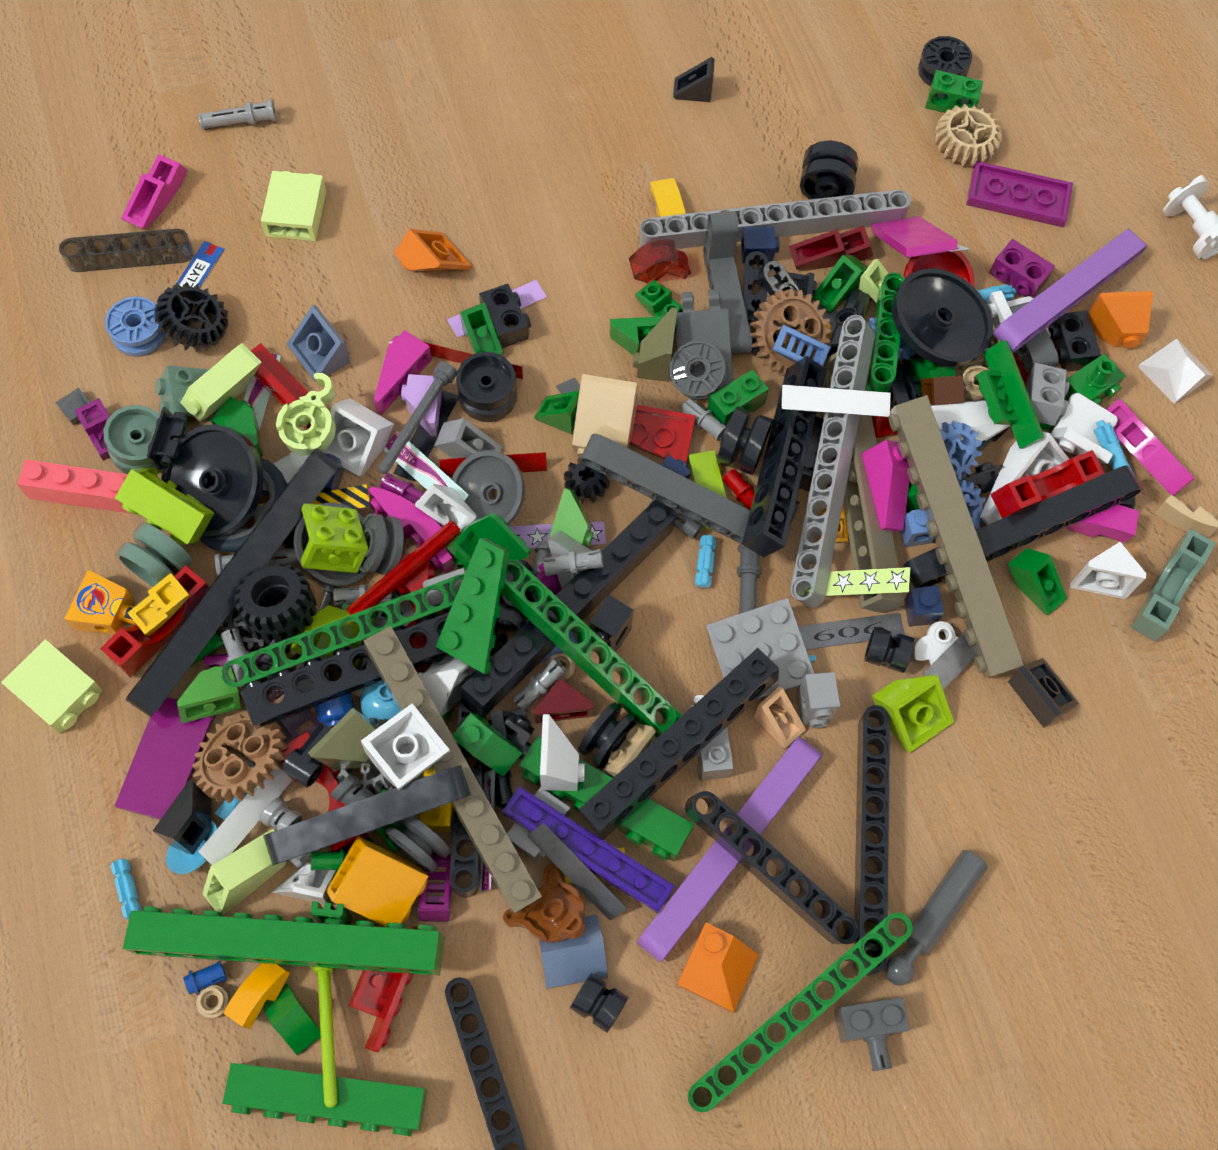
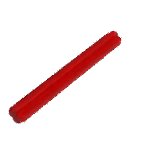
M453 521L445 524L347 608L349 616L379 604L455 539L460 533L459 526Z

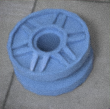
M134 296L124 298L110 308L105 318V326L113 344L119 351L131 356L147 355L157 350L165 341V333L158 332L159 324L155 323V302L144 297Z

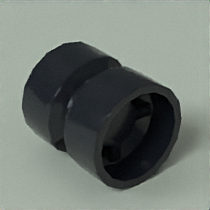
M874 626L867 645L864 661L878 666L886 663L888 669L904 673L912 654L914 638L899 633L896 636H892L891 631Z
M591 973L575 997L570 1009L583 1018L591 1016L592 1023L608 1033L629 997L616 988L608 990L606 982Z

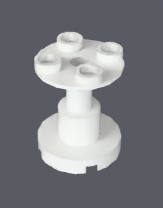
M1203 175L1195 178L1190 185L1183 189L1181 187L1174 189L1168 195L1170 201L1162 210L1167 217L1186 210L1193 219L1194 224L1192 228L1200 238L1194 244L1192 251L1198 259H1208L1218 254V215L1214 211L1207 212L1199 201L1210 185V182Z

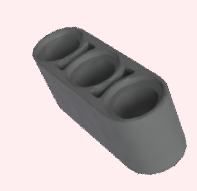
M1029 302L1014 305L1009 308L1012 314H1014L1016 311L1021 309ZM1046 329L1016 351L1025 370L1029 374L1035 363L1052 367L1058 365V354Z

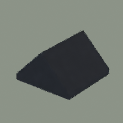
M1043 658L1023 665L1008 681L1043 728L1079 704Z

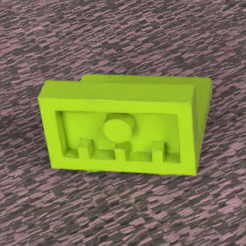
M303 504L302 513L310 540L301 558L302 567L357 573L368 551L357 510Z

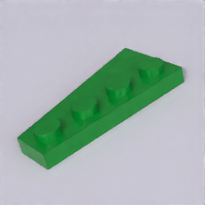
M479 538L436 644L437 648L483 674L490 673L491 662H489L491 648H494L496 635H493L496 618H499L501 606L498 603L500 591L504 589L510 550L487 538Z

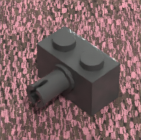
M903 997L836 1009L834 1014L840 1043L858 1040L867 1042L872 1072L893 1068L890 1062L886 1038H889V1035L902 1034L910 1030Z

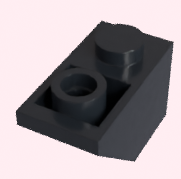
M189 780L153 829V832L171 847L193 855L211 830V798L197 784Z

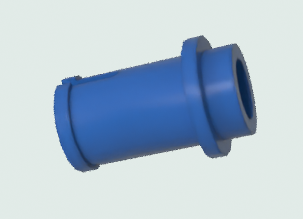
M221 961L194 973L190 970L188 972L189 975L183 977L189 995L193 993L199 995L200 990L227 980Z

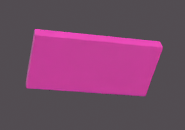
M920 216L871 224V231L875 236L907 258L957 249V239Z

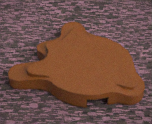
M554 863L547 865L544 869L543 884L538 888L542 897L514 914L508 909L503 915V920L507 926L525 928L535 938L546 943L576 939L584 933L586 928L584 923L585 902L572 885L564 882L562 871Z

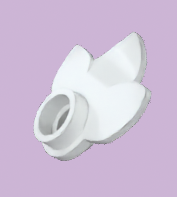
M938 621L930 625L927 635L920 638L915 644V660L925 661L929 659L932 665L958 639L955 636L953 627L944 621ZM940 630L944 631L946 635L945 640L939 638L938 633Z

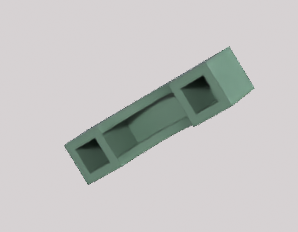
M1190 529L1177 542L1130 627L1154 642L1169 630L1180 610L1178 606L1186 589L1206 563L1216 543Z

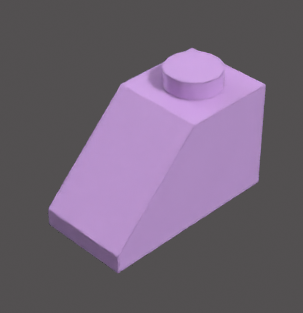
M408 374L407 385H402L401 397L402 401H406L408 412L411 415L433 383V376ZM442 389L420 422L421 426L431 436L436 437Z

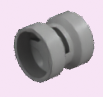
M277 797L267 805L259 820L267 827L272 826L276 831L302 822L303 815L296 810H290L287 807V803L280 797Z

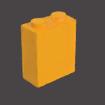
M358 836L326 892L332 902L344 904L345 908L384 926L387 923L401 924L408 919L411 906L416 897L423 893L428 875L419 865Z

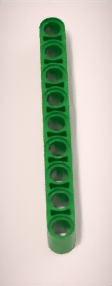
M508 560L507 570L512 573L514 579L513 582L505 579L504 589L500 593L629 714L634 715L639 724L652 726L656 730L654 736L658 738L682 716L524 565L517 560ZM525 590H529L534 594V603L527 600ZM548 610L556 615V623H552L548 619ZM569 631H573L577 635V644L569 639ZM591 651L596 652L599 656L598 664L592 661ZM613 671L617 672L620 676L619 684L615 683L612 678ZM634 691L641 695L640 704L634 700ZM656 711L662 715L661 724L655 719Z
M465 574L456 575L230 660L222 667L221 678L228 686H242L369 638L390 626L393 629L451 607L457 595L454 585L456 581L463 580ZM431 590L441 592L443 595L441 605L436 607L429 605L426 599L428 592ZM406 600L413 602L416 608L414 615L403 617L398 610L401 602ZM375 611H383L388 617L387 624L382 628L374 627L371 624L370 618ZM349 621L356 622L360 629L359 634L352 639L345 637L342 632L344 624ZM320 632H326L331 637V644L326 649H319L314 644V638ZM294 642L302 647V655L297 660H291L286 655L287 646ZM264 653L269 654L274 662L272 668L268 671L261 670L257 664L259 656ZM234 664L240 665L244 669V677L239 682L231 680L228 674L230 667Z
M898 912L890 914L695 1082L687 1095L690 1106L695 1111L702 1113L708 1112L906 941L913 929L909 917ZM898 920L903 923L905 933L902 937H895L889 932L888 925L890 921ZM873 940L880 944L882 952L879 957L872 958L865 953L864 945L867 941ZM851 961L856 964L858 973L855 978L848 979L841 974L840 966L843 962ZM825 981L833 986L834 995L831 999L823 1000L816 994L818 983ZM797 1002L805 1003L810 1009L809 1018L805 1021H798L792 1015L791 1009ZM773 1023L781 1024L786 1030V1036L781 1042H772L767 1036V1029ZM749 1044H755L761 1050V1059L755 1064H750L743 1058V1050ZM725 1065L732 1066L737 1073L736 1081L731 1085L723 1084L718 1076L719 1070ZM699 1087H706L712 1094L711 1103L707 1106H700L694 1100V1093Z

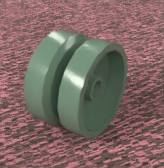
M141 405L126 406L116 410L107 419L103 429L104 441L113 464L123 473L129 474L131 469L148 467L160 470L146 457L148 445L151 443L156 429L157 419L160 417V414L152 408Z
M144 522L132 533L136 544L126 542L115 553L123 565L152 587L170 573L174 575L173 572L178 573L185 565L189 567L193 562L190 555L178 543L159 529Z

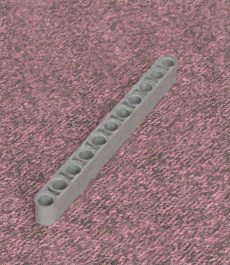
M890 190L647 218L640 224L639 246L647 252L704 246L708 214L736 211L738 217L737 242H741L743 227H774L775 237L829 232L836 229H855L863 225L864 227H871V224L905 219L911 203V197L906 191Z
M852 315L843 323L830 386L832 389L865 391L875 333L860 315ZM825 412L791 584L792 596L809 608L818 607L825 598L860 417L858 414ZM842 430V432L840 433V435H838V436L836 437V434H837L839 431ZM835 456H837V458L835 459V461H833L832 463H830L831 460H832ZM830 482H832L831 486H830L829 488L825 489L826 486H827ZM827 508L826 512L820 516L821 512ZM822 534L821 539L815 543L816 538ZM817 561L814 568L810 569L811 564ZM811 588L809 595L805 596V592Z

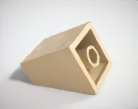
M582 374L572 441L573 451L581 457L592 434L602 435L629 449L638 404L636 382Z

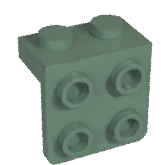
M167 365L161 377L155 383V392L160 397L159 414H161L162 408L166 407L173 415H176V412H183L187 416H193L180 402L188 387L210 369ZM218 410L208 417L213 418Z

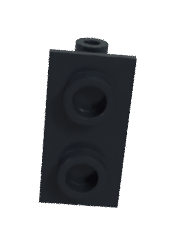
M166 407L162 408L160 417L157 419L156 429L151 443L148 445L146 455L160 470H163L164 466H171L172 463L176 462L181 443L178 440H173V438H183L189 422L187 414L176 412V415H173Z
M991 462L979 465L975 467V473L968 475L963 472L962 480L973 482L974 488L978 484V487L981 489L980 493H985L992 490L999 475L996 469L1003 467V464L992 466Z

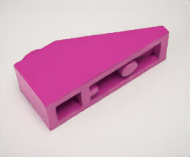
M406 330L399 336H395L387 348L374 397L376 410L380 415L399 397L402 392V385H407L408 374L419 375L432 360L430 346Z
M885 440L863 452L862 457L880 529L900 532L904 527L909 487L907 469L910 467L907 459L902 458L899 452L898 442Z

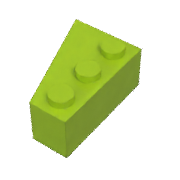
M156 468L131 469L115 496V499L122 503V508L132 514L142 515L147 519V524L159 530L164 529L171 534L170 538L179 544L186 545L198 542L212 519L214 512L190 494L184 495L176 490L178 485L173 481L169 480L165 483L158 478L159 471Z

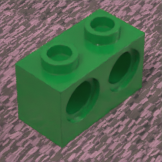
M936 70L925 108L946 113L947 110H952L955 105L961 108L966 104L968 108H971L975 104L977 108L984 81Z

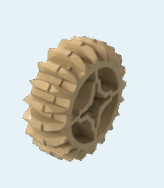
M966 104L961 108L955 105L952 110H947L938 121L935 130V144L939 145L938 152H944V159L952 158V164L956 161L961 162L962 167L966 163L973 167L977 161H990L993 155L998 152L1002 141V127L998 125L999 119H992V112L985 113L984 108L981 110L976 109L975 104L971 108H968Z

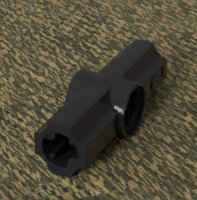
M852 290L851 294L847 297L843 309L835 314L836 328L828 345L831 347L828 353L829 356L838 350L844 321L852 315H860L865 318L871 298L869 294L862 292V290Z

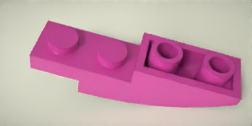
M1120 398L1107 409V411L1117 417V423L1114 427L1117 438L1171 495L1175 496L1195 480L1190 472Z
M373 486L368 489L371 498L369 501L370 507L376 514L381 513L384 517L389 515L400 519L404 534L403 541L410 537L418 548L442 528L432 517L400 495ZM445 548L429 560L435 569L440 568L444 574L454 569L453 559Z

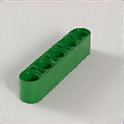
M889 273L884 277L877 296L873 327L875 339L866 381L867 391L889 393L896 376L900 334L893 321L892 300L895 291L905 280L904 276L899 273Z

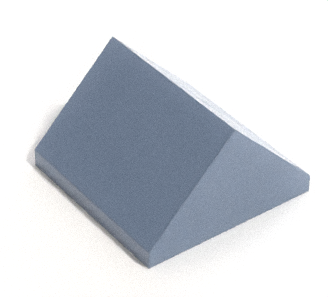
M312 305L287 345L314 381H316L314 378L315 373H324L329 376L350 363V359L343 339L318 307Z
M597 915L584 917L585 931L576 939H565L556 943H546L539 940L547 989L585 982L591 973L600 979L608 978L604 942Z

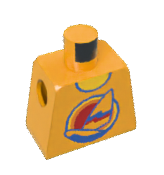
M87 570L64 619L75 630L114 635L123 627L125 622L136 625L128 614L134 608V598L124 587Z

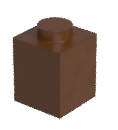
M963 375L921 379L922 397L927 395L930 405L965 403L966 384L963 381Z

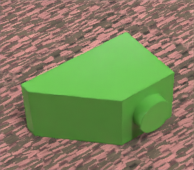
M564 488L549 539L554 532L561 531L589 548L594 534L590 531L591 523L574 490Z
M215 666L201 671L177 701L181 724L241 709L238 688L228 686L221 678L223 666ZM230 667L228 672L229 677L231 680L235 681L232 668Z

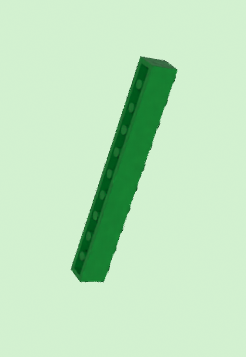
M146 906L143 907V911L130 912L123 945L124 950L135 955L440 976L445 937L439 931H436L437 927L431 925H418L417 930L405 929L406 925L400 923H387L385 928L374 927L375 923L369 921H356L355 925H344V921L338 919H325V923H313V919L308 917H294V921H282L283 917L269 914L264 915L263 919H252L253 915L239 912L234 913L233 917H222L221 912L209 910L203 911V915H192L191 910L179 908L173 909V913H162L161 908Z

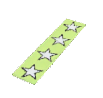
M910 567L832 571L829 574L825 596L909 592ZM811 588L805 592V596L809 595Z

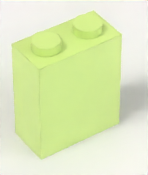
M272 171L261 218L265 236L316 241L326 196L323 176L312 173L301 174L289 171Z
M46 639L1 682L59 734L72 727L77 721L78 716L86 708L94 705L103 691L95 681Z

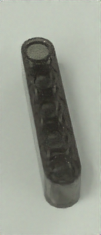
M182 229L74 237L65 239L59 245V252L63 260L73 272L185 263L194 256V249L188 234Z

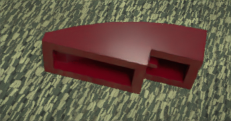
M864 225L841 234L836 229L789 246L796 270L834 267L842 255H853L860 261L873 257Z

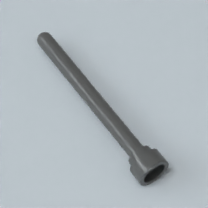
M440 361L434 369L433 383L379 465L378 471L381 474H387L442 387L452 383L457 376V370L450 364Z

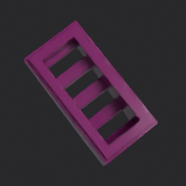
M430 855L437 864V867H446V872H434L432 874L424 870L428 878L423 893L419 895V920L448 922L450 921L452 895L450 883L451 855H448L446 858ZM428 880H445V883H428ZM427 893H444V896H427Z

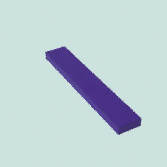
M520 786L502 811L503 815L530 832L544 823L590 871L657 914L675 887Z

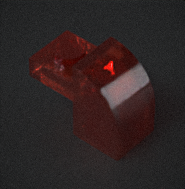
M662 239L649 242L628 258L634 279L645 283H650L653 280L658 281L666 273L683 279L691 274L688 257L685 252L676 249L674 240Z

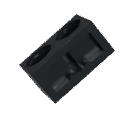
M508 283L479 293L480 304L483 302L486 304L501 348L529 339V328H531L529 316L526 312L522 313L519 295L516 291L512 292Z
M1087 310L1065 313L1049 326L1050 339L1053 341L1058 354V363L1067 372L1081 370L1101 356Z

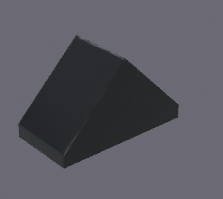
M710 57L677 76L674 81L673 97L676 100L710 102L715 59Z

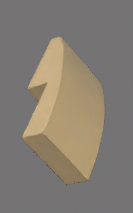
M1173 495L1155 512L1159 517L1185 532L1192 529L1206 538H1209L1218 529V520L1212 513L1206 511L1201 506L1193 513L1184 502L1176 499Z

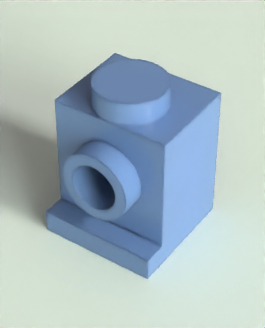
M921 509L913 510L905 516L904 527L901 531L905 547L931 544L934 540V537L931 538L927 531L926 522H928L926 512L921 511Z

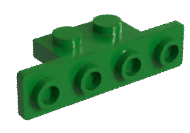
M1002 340L984 351L989 370L980 372L976 377L979 382V390L987 403L990 418L994 424L1011 425L1018 447L1024 449L1042 440L1044 435L1007 340Z

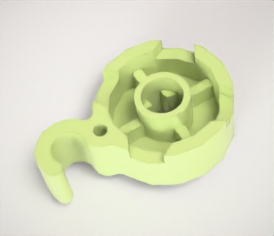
M324 373L314 374L318 385L324 386L322 391H310L306 396L299 397L300 400L293 401L289 405L285 404L277 416L276 428L280 438L290 451L298 455L309 456L316 448L323 452L335 438V421L326 405L333 401L336 390L330 378ZM311 422V427L308 430L303 431L301 428L302 425L307 426L308 423Z

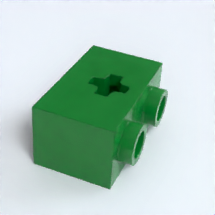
M752 369L710 395L707 410H711L713 416L726 426L737 406L750 410L752 413L765 405L769 388Z

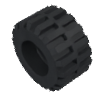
M275 563L274 566L266 564L263 565L262 569L258 570L256 568L252 571V575H246L242 579L244 584L238 585L236 589L238 594L235 595L234 601L237 604L235 606L249 632L253 633L254 637L258 640L263 638L264 642L271 643L275 640L278 643L285 638L294 637L298 632L302 634L306 630L305 626H310L313 622L311 616L316 615V599L305 575L303 576L302 571L298 568L294 569L293 565L290 564L285 566L282 563ZM284 599L281 603L268 607L274 601Z

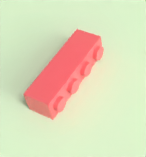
M25 459L17 485L29 499L130 513L122 508L121 502L115 499L128 474Z

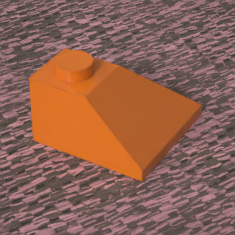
M409 229L394 252L400 259L401 265L409 271L470 270L472 268L468 260L443 232Z
M1152 291L1100 293L1088 312L1094 334L1113 347L1134 348L1139 346L1149 332L1153 299Z
M705 922L677 985L734 1013L759 954L735 936Z

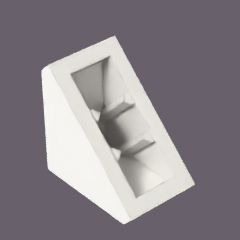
M432 484L415 503L417 508L443 526L449 521L455 522L459 526L460 532L465 525L473 522L477 517L456 491L447 486Z

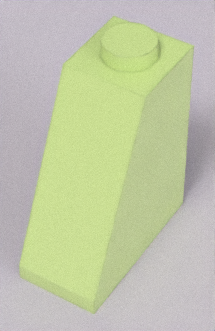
M241 343L189 386L180 403L201 422L219 410L230 396L236 398L244 393L262 362Z
M271 829V830H269L268 832L264 833L263 835H266V834H268V833L274 832V830ZM263 835L210 866L202 894L215 911L222 913V916L286 866L287 861L272 866Z

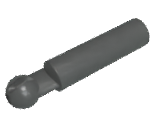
M967 850L960 852L913 921L912 933L906 940L908 945L902 954L891 956L887 960L884 968L885 976L892 984L898 986L906 985L914 979L916 973L914 962L920 954H931L988 869L987 864L980 857Z

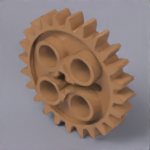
M793 289L785 290L784 292L782 290L776 292L775 296L766 297L767 302L759 304L762 311L754 312V316L758 321L750 324L757 328L756 332L750 334L751 337L757 338V342L752 347L760 348L756 357L764 356L765 360L762 365L772 364L771 372L780 370L781 376L785 375L787 368L795 364L793 361L772 350L775 344L773 335L775 333L778 337L782 325L790 327L821 343H830V339L826 338V334L831 333L832 330L825 328V324L830 319H823L822 317L826 309L818 310L817 307L820 301L811 302L812 295L807 294L803 296L802 290L793 292ZM784 310H786L788 314L787 320L784 317ZM805 323L809 326L808 332L805 329ZM786 335L782 345L785 349L791 338L789 335ZM798 340L795 341L791 350L793 353H795V346L798 347ZM804 345L800 356L804 357L808 348L807 345ZM814 349L812 350V353L809 357L812 360L816 353Z
M248 712L245 717L237 713L234 721L227 717L223 727L216 724L217 732L215 734L207 733L209 741L201 742L199 745L203 748V751L194 755L199 760L192 765L197 771L193 774V777L198 781L196 783L197 786L210 798L214 797L218 802L225 799L228 803H231L234 797L241 802L245 793L253 797L254 788L258 786L262 790L265 789L263 783L265 779L273 781L274 778L270 773L273 770H280L281 767L277 764V761L283 760L286 757L281 752L287 748V745L283 742L286 736L281 731L282 728L277 722L255 729ZM226 745L230 746L242 757H244L245 759L248 758L255 766L250 767L242 759H240L235 754H231L224 747Z

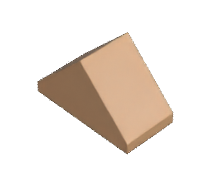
M780 686L758 705L753 717L784 748H787L806 730L784 689Z

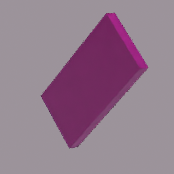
M977 161L973 167L966 205L1064 228L1067 221L1073 183Z
M167 697L148 721L115 807L161 820L187 782L191 780L195 771L192 765L198 762L194 755L195 753L202 752L203 748L199 744L206 742V734L210 732L216 715L181 724L177 705L178 699Z

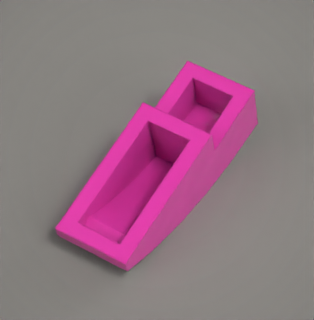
M158 154L149 174H142L121 219L145 230L166 208L180 187L188 170L180 163Z
M1116 505L1070 525L1066 529L1092 538L1100 534L1125 543L1135 536L1139 511L1122 505Z

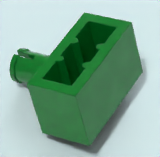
M1104 353L1066 379L1069 382V389L1064 400L1068 401L1072 394L1079 393L1100 405L1103 402V398L1106 396L1112 398L1122 389L1120 384L1126 375Z

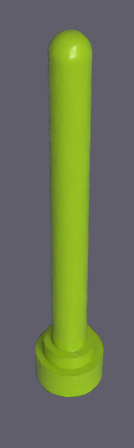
M311 967L314 970V974L318 976L324 1104L328 1108H332L337 1104L330 974L333 973V968Z

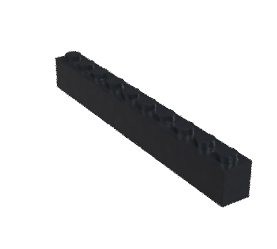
M655 499L602 550L603 568L582 570L556 597L583 621L672 533L677 516ZM548 610V619L552 623H556V615ZM529 621L489 659V662H491L490 673L483 674L477 671L461 686V701L473 712L484 718L556 645Z

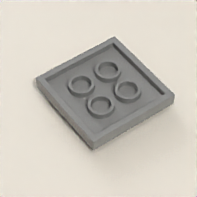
M788 598L706 625L723 678L756 648H759L779 667L778 681L757 700L768 697L779 686L784 691L799 687L806 674H814Z

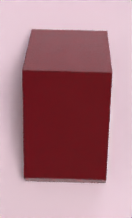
M560 678L534 709L535 722L543 723V714L550 715L554 721L593 717V702Z

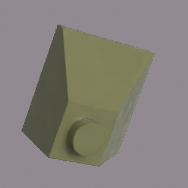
M677 308L669 310L641 341L640 352H634L633 367L638 368L637 378L668 382Z
M352 708L308 754L332 769L375 768L376 766L365 753L361 740L378 729V727Z

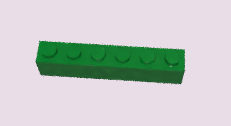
M538 735L519 764L520 773L523 774L522 778L533 786H537L538 783L541 785L542 737ZM579 759V764H585L584 782H578V791H547L560 801H563L565 798L574 804L573 808L580 812L579 809L613 779ZM648 799L620 824L617 829L626 834L625 838L637 846H641L643 843L653 849L651 853L663 861L670 859L675 862L694 824Z
M231 1063L222 1104L231 1105V1113L250 1115L252 1108L264 1110L263 1117L283 1119L284 1113L296 1114L295 1121L315 1124L316 1117L328 1118L329 1126L347 1128L348 1121L361 1123L360 1130L379 1132L381 1125L393 1127L392 1134L412 1137L413 1130L421 1131L427 1089L336 1077L337 1104L332 1108H328L324 1104L323 1075Z

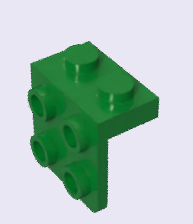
M490 513L465 525L447 547L466 568H468L479 538H487L510 550L508 560H522L531 553L525 541L507 526L506 521L495 513Z

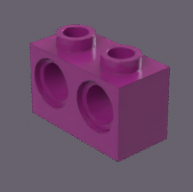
M1011 239L996 257L989 273L997 280L1008 284V286L1012 285V288H1015L1020 295L1034 298L1048 281L1055 265L1016 240Z

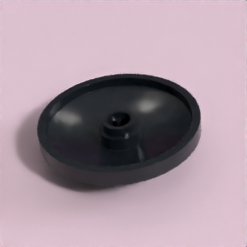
M941 269L918 270L906 277L894 293L892 316L897 331L905 343L922 358L941 366L959 367L975 361L988 348L993 335V320L990 310L980 293L960 276Z
M215 424L196 427L178 440L181 445L176 462L172 463L171 466L163 467L161 480L165 483L169 480L173 481L178 485L176 490L184 495L190 494L214 512L201 537H223L240 529L256 510L263 489L262 463L252 442L239 431Z

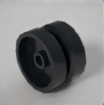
M832 140L819 141L811 145L805 151L799 185L802 194L809 200L853 195L859 161L856 151L847 144Z
M480 352L469 356L461 363L457 371L456 384L462 410L469 417L481 422H493L508 415L514 408L517 399L516 373L512 364L504 356L494 352Z
M737 406L724 430L716 463L730 467L735 463L738 454L742 453L739 461V470L753 475L768 439L773 419L760 414L755 418L751 429H749L751 420L750 410Z

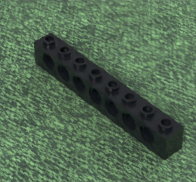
M805 356L786 369L782 388L783 385L823 388L827 369L808 356ZM782 388L742 541L743 546L763 558L785 547L817 411L782 409Z
M451 607L445 609V614L434 618L433 615L422 617L416 621V625L406 628L405 625L393 628L414 668L449 655L437 648L436 644L440 637L437 631L445 625ZM420 636L427 643L423 648L415 649L410 645V640ZM364 640L360 642L361 646L351 650L349 647L340 648L332 653V657L321 660L320 657L311 659L304 663L303 668L293 671L292 668L282 670L275 674L276 678L264 682L263 679H259L247 684V689L240 691L254 728L259 729L383 681L365 649ZM364 657L371 662L370 666L366 670H357L354 667V662L358 658ZM337 668L342 671L341 678L333 682L325 678L327 671ZM303 679H309L313 681L312 689L305 693L299 692L297 690L298 683ZM281 690L284 692V698L280 703L272 704L268 701L269 694L272 691Z
M756 648L579 809L582 818L604 840L779 679V667L759 648Z

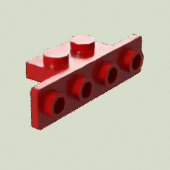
M413 926L411 929L417 930L418 926ZM362 970L348 1006L376 1017L365 1049L378 1053L380 1048L385 1047L391 1033L389 1025L392 1017L399 1013L403 1003L401 994L405 985L411 982L414 974Z

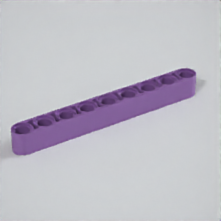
M1128 228L1008 317L994 331L993 335L999 341L1007 340L1012 353H1014L1132 263L1148 245Z
M799 736L737 815L761 835L823 754ZM730 824L722 832L723 834L728 835L730 833ZM747 839L743 843L745 853L753 846L751 841ZM715 841L636 943L661 963L739 862Z

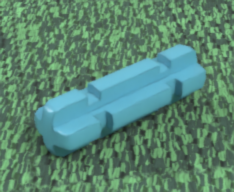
M702 535L699 547H702V549L698 551L696 571L699 572L695 574L694 584L698 588H709L712 576H709V574L713 572L715 552L712 550L716 548V538L712 535Z
M119 859L111 863L112 874L116 877L114 882L119 901L123 904L121 907L123 917L129 920L131 911L142 910L140 903L136 901L138 894L133 875L129 874L131 872L129 861Z

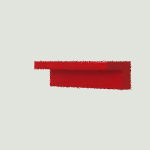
M261 343L251 350L262 362L254 377L282 406L300 400L299 397L308 394V391ZM311 422L307 426L302 425V427L308 430L311 427Z

